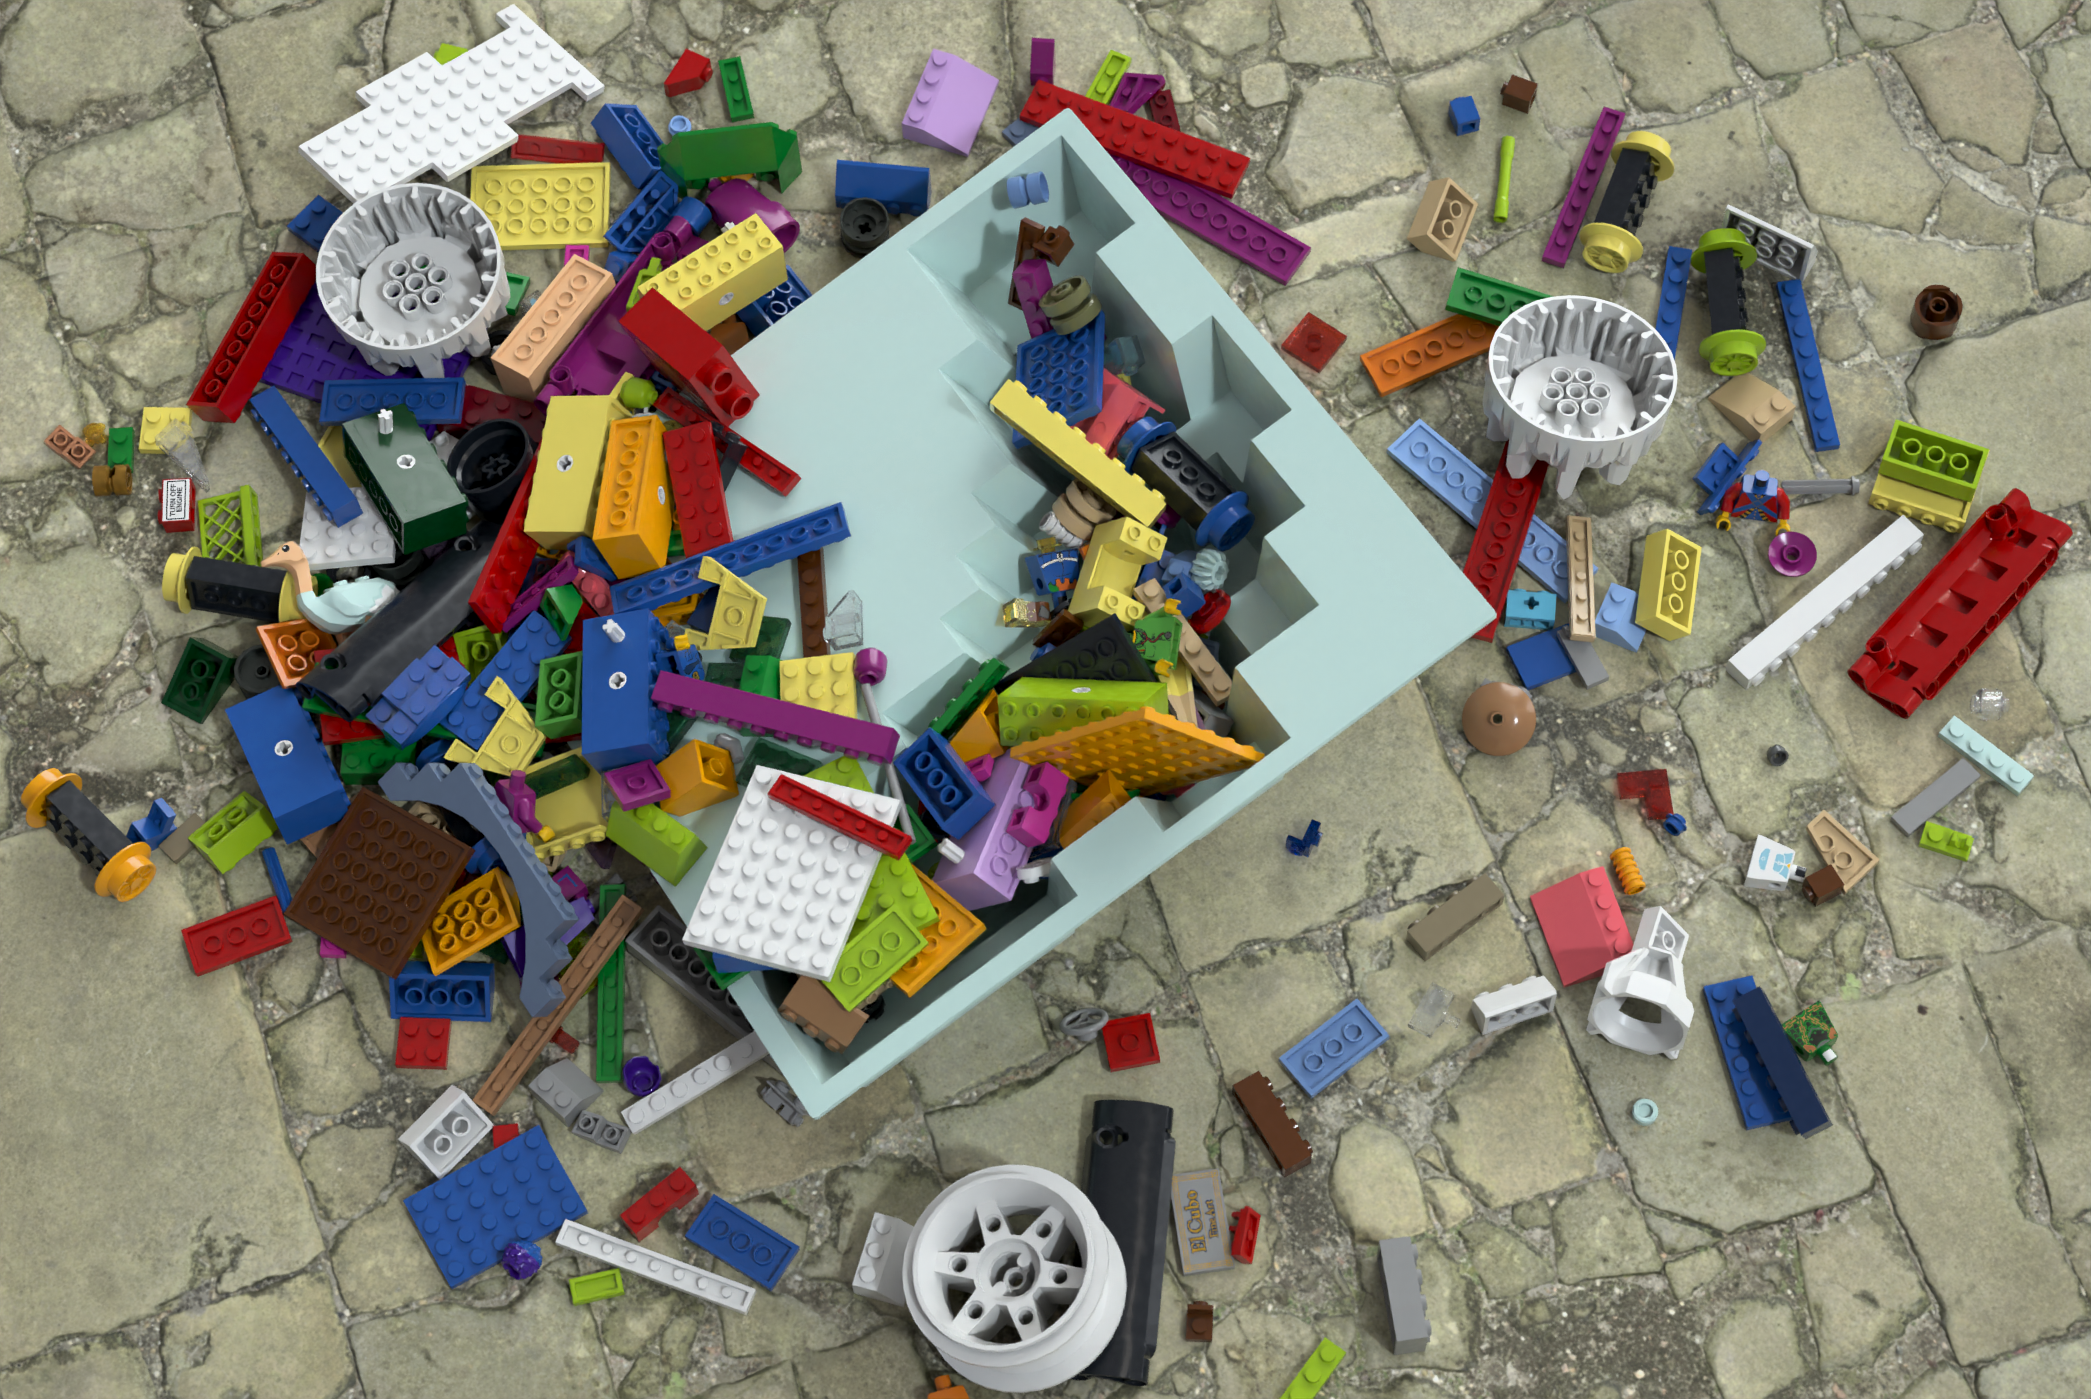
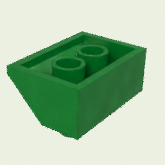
M746 655L739 690L781 700L779 661L783 660L767 655ZM743 727L741 730H738L743 737H773V735L767 733L764 736H759L751 733L750 729Z

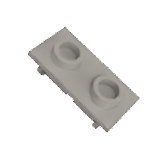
M767 1080L771 1087L766 1086L761 1091L763 1100L774 1110H778L783 1104L785 1107L779 1114L791 1126L799 1127L804 1121L802 1116L810 1115L798 1096L795 1098L789 1092V1086L783 1081Z

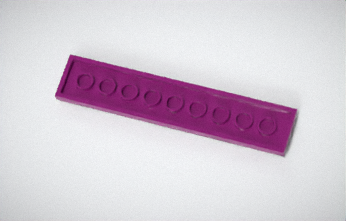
M1109 154L1161 216L1284 286L1287 285L1311 252L1310 246L1214 192Z

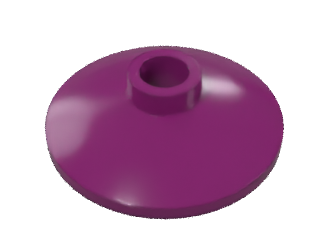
M1784 532L1776 536L1770 543L1768 559L1771 566L1778 573L1787 577H1800L1807 574L1814 567L1817 560V550L1814 543L1804 534ZM1792 555L1795 557V560H1789L1787 556Z

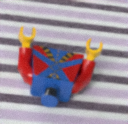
M1759 470L1755 475H1743L1740 482H1736L1726 490L1721 506L1722 514L1717 516L1715 520L1717 529L1721 521H1727L1726 531L1731 528L1729 513H1731V517L1777 523V519H1780V524L1776 527V536L1779 535L1780 529H1785L1787 532L1791 531L1789 524H1787V520L1790 519V499L1783 488L1778 487V480L1771 478L1767 471Z

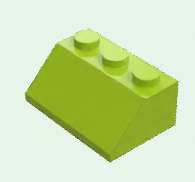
M244 790L191 834L188 840L216 870L224 874L226 871L233 869L236 863L244 856L252 853L255 847L263 840L270 838L274 831L278 829V826L267 808Z

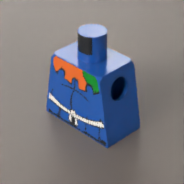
M1078 548L1026 557L1025 562L1037 595L1051 594L1054 608L1068 600L1066 591L1074 590L1079 578Z

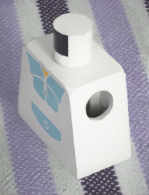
M1758 835L1744 886L1784 891L1788 879L1803 882L1807 868L1793 864L1795 856L1793 849Z

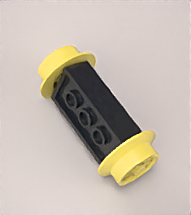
M1635 131L1627 136L1626 141L1619 142L1612 148L1611 157L1616 164L1594 223L1585 225L1579 234L1580 241L1584 245L1583 258L1598 270L1608 273H1621L1627 269L1629 263L1639 260L1643 254V246L1636 238L1635 233L1637 228H1640L1642 225L1645 208L1649 207L1652 189L1655 190L1658 181L1669 179L1673 175L1675 168L1670 158L1671 147L1660 136L1646 131Z
M191 547L186 555L172 553L167 560L162 580L163 597L166 601L177 602L180 611L184 614H188L192 609L274 623L306 618L298 609L294 579L288 570L283 571L208 557L203 558L198 547ZM311 575L313 592L317 597V578Z

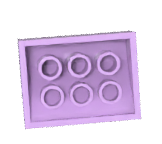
M933 49L902 121L903 138L968 157L999 80L956 55Z

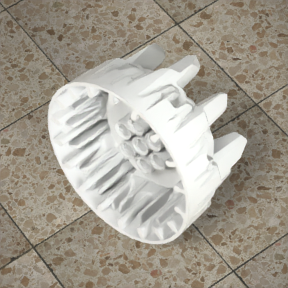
M399 184L378 190L357 201L342 213L332 225L324 238L318 254L316 283L324 309L337 331L348 343L357 346L367 364L372 365L374 369L386 376L395 374L400 365L402 367L416 365L423 378H444L442 358H450L453 354L462 352L463 349L475 357L488 355L491 346L486 328L490 327L493 321L508 315L505 306L510 299V288L504 268V255L492 223L473 201L461 193L434 184ZM428 265L426 268L420 269L422 266ZM405 272L404 275L398 276V274ZM445 278L443 281L437 282L439 279ZM417 286H422L420 289L414 290ZM400 293L398 296L392 297L394 294ZM439 299L436 303H431L433 300ZM416 307L414 310L408 311L410 308Z
M1567 295L1549 297L1527 304L1513 312L1502 322L1495 332L1490 345L1483 395L1484 414L1489 418L1486 437L1492 441H1508L1509 439L1506 467L1512 478L1519 479L1526 476L1537 459L1546 461L1552 467H1556L1555 489L1563 500L1572 495L1580 473L1585 467L1599 468V474L1607 482L1621 485L1627 479L1632 465L1637 463L1638 458L1647 455L1652 442L1662 433L1676 392L1678 379L1672 352L1656 329L1643 318L1624 307L1602 299Z

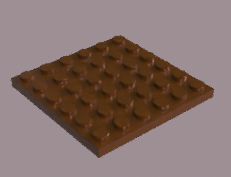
M362 787L285 910L284 915L396 980L476 850Z

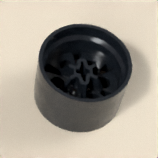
M505 418L489 420L475 426L456 443L448 458V473L450 476L455 477L459 491L465 493L469 506L480 520L503 525L538 445L520 423Z

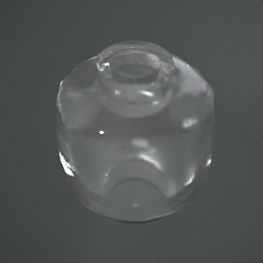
M1979 689L1971 697V712L1979 720L1998 721L2002 719L2005 712H2008L2009 699L2004 696L2000 689Z

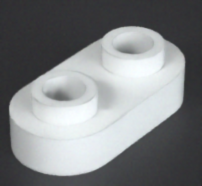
M1053 857L1038 859L1017 867L1018 879L1028 884L1038 882L1039 877H1049L1050 864Z

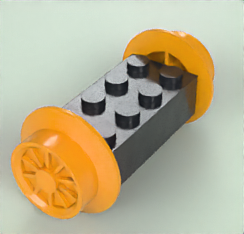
M56 768L45 770L37 775L26 786L21 796V803L27 809L25 817L27 824L33 828L47 825L53 833L57 832L62 837L64 844L69 849L73 848L78 853L80 860L85 865L89 864L94 869L97 876L94 889L99 896L107 897L113 895L118 901L126 902L142 893L152 882L156 874V866L149 860L151 856L150 846L145 842L133 844L81 792L82 779L79 775L75 773L63 775Z

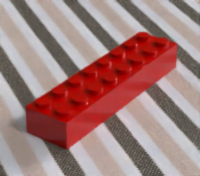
M271 253L186 404L203 421L235 423L241 416L244 406L251 398L254 388L262 378L264 370L272 360L278 345L284 339L288 327L294 321L297 311L305 301L311 286L316 281V265L304 253Z

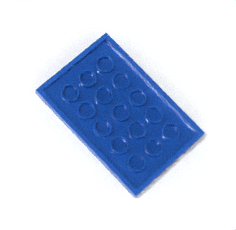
M1102 309L1091 322L1072 333L1058 335L1052 329L1017 346L1016 380L1027 388L1026 392L1032 398L1035 395L1041 398L1047 404L1046 408L1051 413L1057 411L1066 418L1068 426H1073L1077 422L1102 412L1105 313ZM1013 428L1012 443L1017 449L1032 444V442Z
M539 1125L403 1200L451 1289L499 1264L505 1252L504 1248L508 1243L524 1240L534 1244L561 1229L565 1219L575 1221L588 1214L585 1205Z

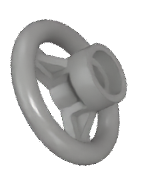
M1081 1009L1064 1017L1059 1024V1028L1066 1035L1077 1036L1079 1041H1089L1097 1037V1030L1106 1025L1109 1016L1103 1009ZM1089 1016H1100L1101 1019H1091ZM1078 1019L1076 1022L1069 1024L1073 1020Z

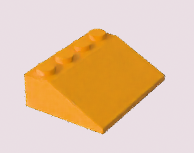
M496 867L447 896L421 938L435 976L521 926L520 902L513 879L499 867Z

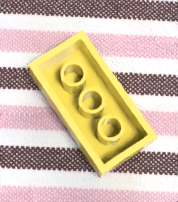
M1669 529L1646 536L1635 619L1636 624L1668 641L1691 635L1702 547Z

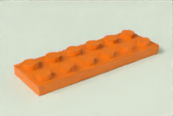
M1456 314L1360 355V361L1382 398L1488 352L1499 326Z

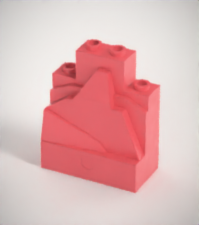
M1103 367L1102 412L1069 427L1072 429L1074 427L1079 428L1086 434L1085 438L1092 445L1094 442L1099 444L1106 450V456L1113 460L1114 458L1117 459L1119 455L1117 453V446L1123 435L1132 425L1143 418L1149 407L1162 414L1165 412V409Z

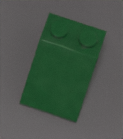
M190 637L161 703L197 723L203 724L234 681V667L239 656L204 638Z

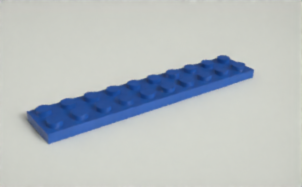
M839 502L610 586L614 614L647 608L652 611L659 606L670 602H677L689 595L702 593L706 589L720 585L698 578L703 556L713 558L737 577H745L752 572L763 568H770L777 563L794 559L801 554L819 550L831 543L841 542L845 538L851 537L843 504Z

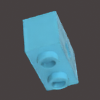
M1524 589L1509 590L1506 599L1504 627L1539 630L1553 629L1557 594H1551L1548 591L1527 592Z

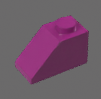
M1032 37L1031 86H1035L1038 79L1054 85L1056 67L1055 39Z

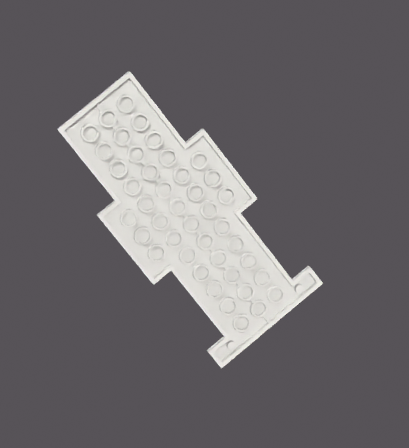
M513 4L496 13V21L506 29L504 32L445 65L439 64L426 52L356 91V99L366 109L299 146L298 153L354 204L367 195L383 188L405 184L431 168L446 182H449L518 142V134L508 126L511 122L570 88L587 102L603 93L604 85Z

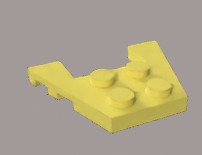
M703 556L698 578L720 584V589L709 634L693 629H685L684 634L688 635L689 644H694L697 651L756 647L767 598L713 558Z
M496 676L485 693L487 697L505 708L496 725L478 752L460 740L455 739L443 758L458 763H475L481 769L511 776V771L526 770L547 736L535 728L533 718L503 679Z

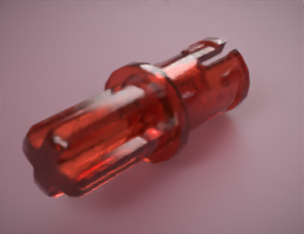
M562 1026L558 1028L549 1041L550 1043H556L570 1054L577 1051L580 1045L579 1041L566 1033Z

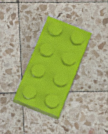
M893 904L844 947L831 981H821L850 1013L928 946L929 942L901 910Z

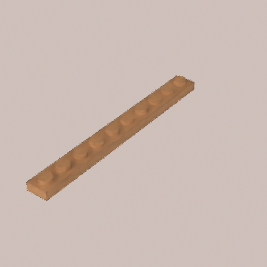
M622 894L558 982L566 999L547 1017H533L472 1101L491 1115H496L644 912L642 907Z

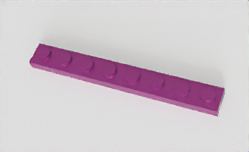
M1603 107L1542 256L1543 262L1561 268L1565 267L1626 113Z

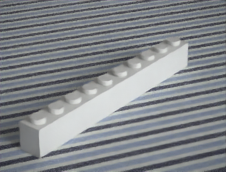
M1902 515L1728 660L1726 671L1745 690L1752 685H1759L1764 680L1767 672L1770 670L1774 672L1781 666L1782 660L1785 657L1795 655L1804 641L1810 642L1813 640L1822 626L1827 628L1840 611L1845 613L1852 606V601L1857 597L1863 598L1870 591L1869 587L1874 583H1881L1887 577L1888 571L1892 568L1894 570L1898 569L1905 561L1904 558L1906 556L1916 554L1922 547L1921 541L1924 534Z

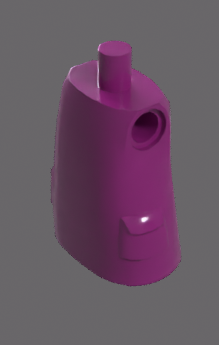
M715 178L709 182L707 188L712 193L705 200V206L710 210L712 220L721 229L725 227L724 224L727 222H733L736 226L756 213L781 243L784 253L794 244L800 232V224L781 203L770 201L744 179L735 178L722 184Z

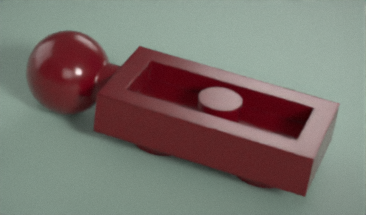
M1165 82L1148 99L1153 121L1180 131L1171 90H1163L1166 85Z

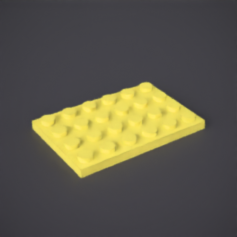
M610 162L475 166L472 168L470 200L485 213L492 223L502 250L565 249L566 245H589V248L609 247V241L603 236L609 229Z

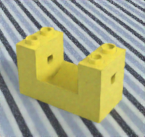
M1129 517L1096 525L1068 611L1082 620L1084 625L1089 628L1116 613L1127 632L1134 630L1135 622L1142 619L1145 605L1131 599L1141 566L1161 560L1167 537Z

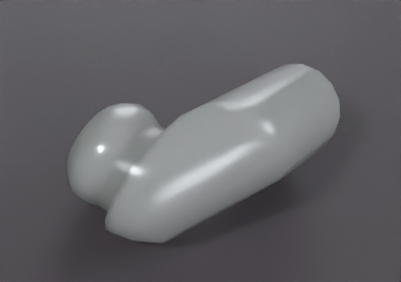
M726 733L716 736L714 746L729 750L733 763L744 761L739 739Z

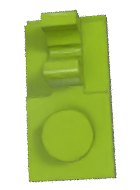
M1926 821L1918 847L1967 862L1974 838Z

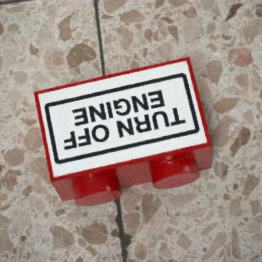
M163 479L162 489L158 491L159 502L162 503V510H158L159 524L163 525L166 533L195 531L196 487L192 479Z

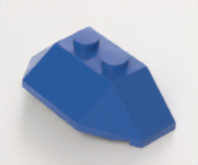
M660 170L612 223L603 237L620 252L641 253L652 237L662 232L669 224L668 218L678 206V185Z

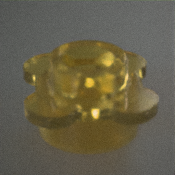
M91 423L84 427L82 433L86 437L85 443L90 447L99 443H107L108 436L105 435L104 431L106 426L103 423Z
M1056 537L1036 540L1037 548H1034L1033 551L1040 550L1041 554L1056 552L1055 547L1062 546V544H1057Z

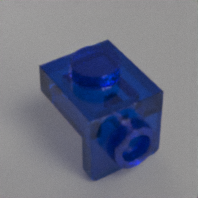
M1312 819L1302 840L1288 835L1286 848L1296 856L1304 855L1309 857L1313 847H1318L1322 840L1323 833L1320 832L1321 823Z

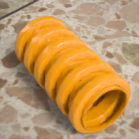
M1622 847L1613 851L1609 857L1613 861L1612 864L1616 868V873L1619 874L1618 878L1622 881L1621 885L1625 888V894L1634 895L1644 890L1646 884L1642 881V875H1639L1640 870L1636 868L1637 863L1633 861L1634 856L1630 854L1631 849Z

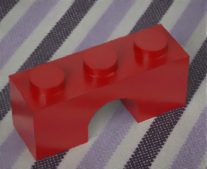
M681 1167L677 1168L620 1214L623 1225L640 1243L659 1227V1220L668 1211L675 1207L680 1210L698 1196L697 1186Z

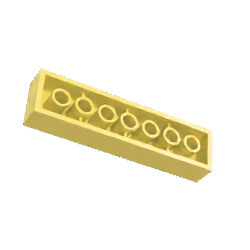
M1008 379L990 401V410L1125 517H1129L1151 529L1166 509L1165 497L1155 489L1152 492L1144 485L1146 482L1134 473L1131 476L1125 470L1126 466L1118 459L1114 458L1111 460L1105 454L1106 450L1096 442L1093 445L1089 443L1085 438L1086 434L1079 428H1070L1066 424V418L1057 411L1051 413L1046 408L1047 404L1036 395L1032 398L1026 392L1027 388L1018 380H1015L1013 383Z

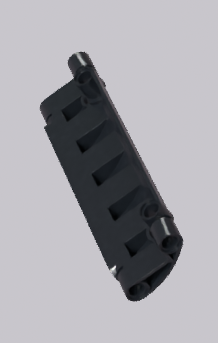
M481 520L464 536L457 538L453 546L330 654L323 656L320 663L296 683L298 691L309 700L318 695L348 722H352L368 706H375L383 698L382 692L416 658L420 660L434 645L440 648L477 615L468 604V601L502 526L491 521ZM325 666H331L334 669L328 670Z
M1097 1100L1094 1102L1093 1127L1091 1128V1133L1087 1136L1085 1144L1081 1192L1094 1206L1101 1221L1116 1240L1126 1269L1127 1290L1121 1320L1112 1339L1102 1353L1088 1367L1070 1378L1072 1380L1085 1381L1096 1377L1132 1386L1148 1385L1150 1360L1148 1359L1153 1357L1157 1346L1176 1147L1175 1138L1171 1137L1170 1134L1172 1132L1174 1109L1169 1106L1132 1100ZM1118 1135H1122L1123 1141L1117 1144ZM1100 1136L1103 1138L1104 1144L1100 1141ZM1075 1241L1073 1266L1082 1268V1257L1079 1246Z

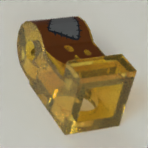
M1014 598L1002 606L1005 627L1036 628L1047 626L1051 622L1048 602L1024 601L1021 598ZM1011 610H1014V618H1013V619L1011 618V615H1010Z

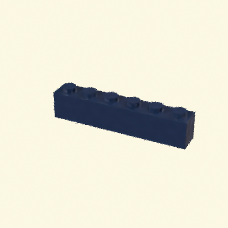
M1759 986L1732 1000L1736 1007L1732 1009L1739 1023L1743 1021L1747 1028L1744 1031L1746 1039L1750 1045L1755 1044L1758 1050L1755 1056L1760 1066H1766L1770 1075L1766 1076L1773 1090L1778 1089L1781 1095L1778 1098L1779 1104L1784 1112L1789 1111L1793 1119L1789 1123L1796 1135L1801 1134L1804 1139H1808L1833 1126L1765 991Z

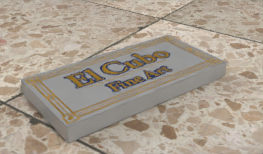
M1219 1168L1173 1175L1171 1201L1183 1276L1235 1269L1234 1258L1231 1255V1240Z

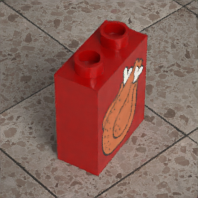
M653 287L618 321L661 375L706 413L727 427L736 419L745 417L752 409L754 401L760 396L725 347Z

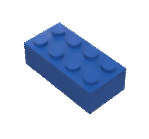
M930 727L893 762L942 830L958 840L996 805L947 739Z

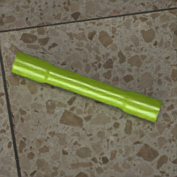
M1504 136L1501 139L1498 190L1493 218L1498 223H1504L1508 219V197L1515 148V138L1512 136Z

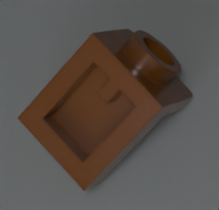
M1194 1301L1193 1304H1187L1186 1342L1212 1343L1213 1305H1208V1302Z

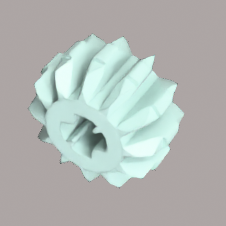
M1203 549L1201 553H1197L1196 560L1192 561L1193 568L1190 569V572L1193 573L1191 579L1201 587V590L1216 592L1215 589L1223 587L1224 580L1228 579L1227 572L1230 571V568L1227 566L1229 559L1226 558V554L1215 549Z

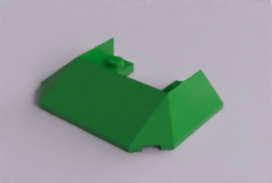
M773 122L678 132L672 136L670 143H662L657 147L661 171L678 185L677 195L680 199L689 197L688 189L707 187L710 178L756 173L757 181L779 179L782 194L802 173L797 132L791 129L787 131L781 130L779 125Z

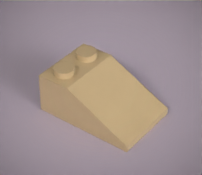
M1750 373L1734 376L1708 397V400L1750 441L1760 439L1762 443L1792 420L1796 408L1782 392Z

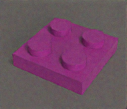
M651 759L604 773V781L623 812L671 797L670 788Z

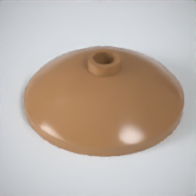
M1494 682L1481 686L1470 695L1463 708L1462 726L1469 742L1479 751L1493 756H1505L1519 751L1529 742L1536 727V712L1531 699L1523 690L1509 683ZM1496 714H1500L1503 718L1499 724H1496L1493 720Z

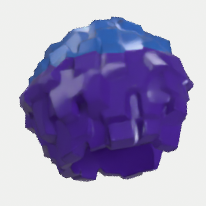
M521 1240L508 1243L504 1248L505 1252L502 1256L501 1264L505 1270H508L512 1278L516 1280L531 1277L532 1274L537 1273L538 1269H540L543 1257L541 1256V1248L536 1244Z

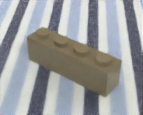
M1486 873L1479 878L1478 876L1471 878L1463 890L1460 892L1458 890L1454 891L1447 897V901L1441 906L1435 905L1428 911V916L1421 921L1417 919L1408 926L1406 940L1425 962L1503 904L1504 894Z

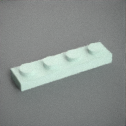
M1953 716L1938 734L1940 739L2016 796L2024 790L2034 777L2032 773L1956 716Z

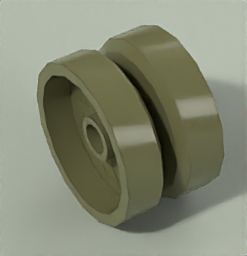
M1082 275L1073 276L1058 283L1048 290L1039 301V306L1047 317H1051L1050 324L1058 335L1072 333L1091 322L1102 309V304L1094 293H1090L1091 287Z

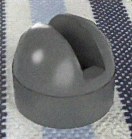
M1776 744L1767 750V758L1773 766H1781L1789 758L1788 752L1781 745Z

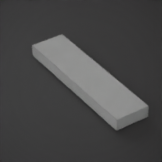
M1962 758L1895 813L1890 820L1909 837L1926 821L1930 820L1975 783L1981 775Z

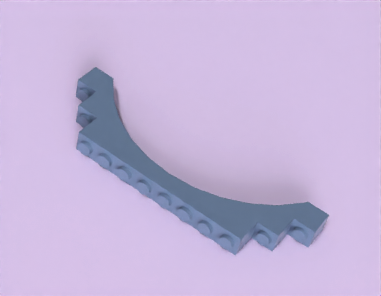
M396 763L378 781L390 801H423L440 805L462 816L482 832L501 856L513 879L521 903L526 933L525 968L519 998L532 1018L547 1017L566 999L561 985L554 980V977L573 959L568 952V947L560 938L579 921L574 913V907L566 901L561 893L560 886L553 881L547 867L539 860L535 854L534 847L527 842L521 828L513 821L509 815L508 808L501 803L495 789L487 782L483 776L482 769L475 763H459L450 771L443 763H427L419 771L412 763Z

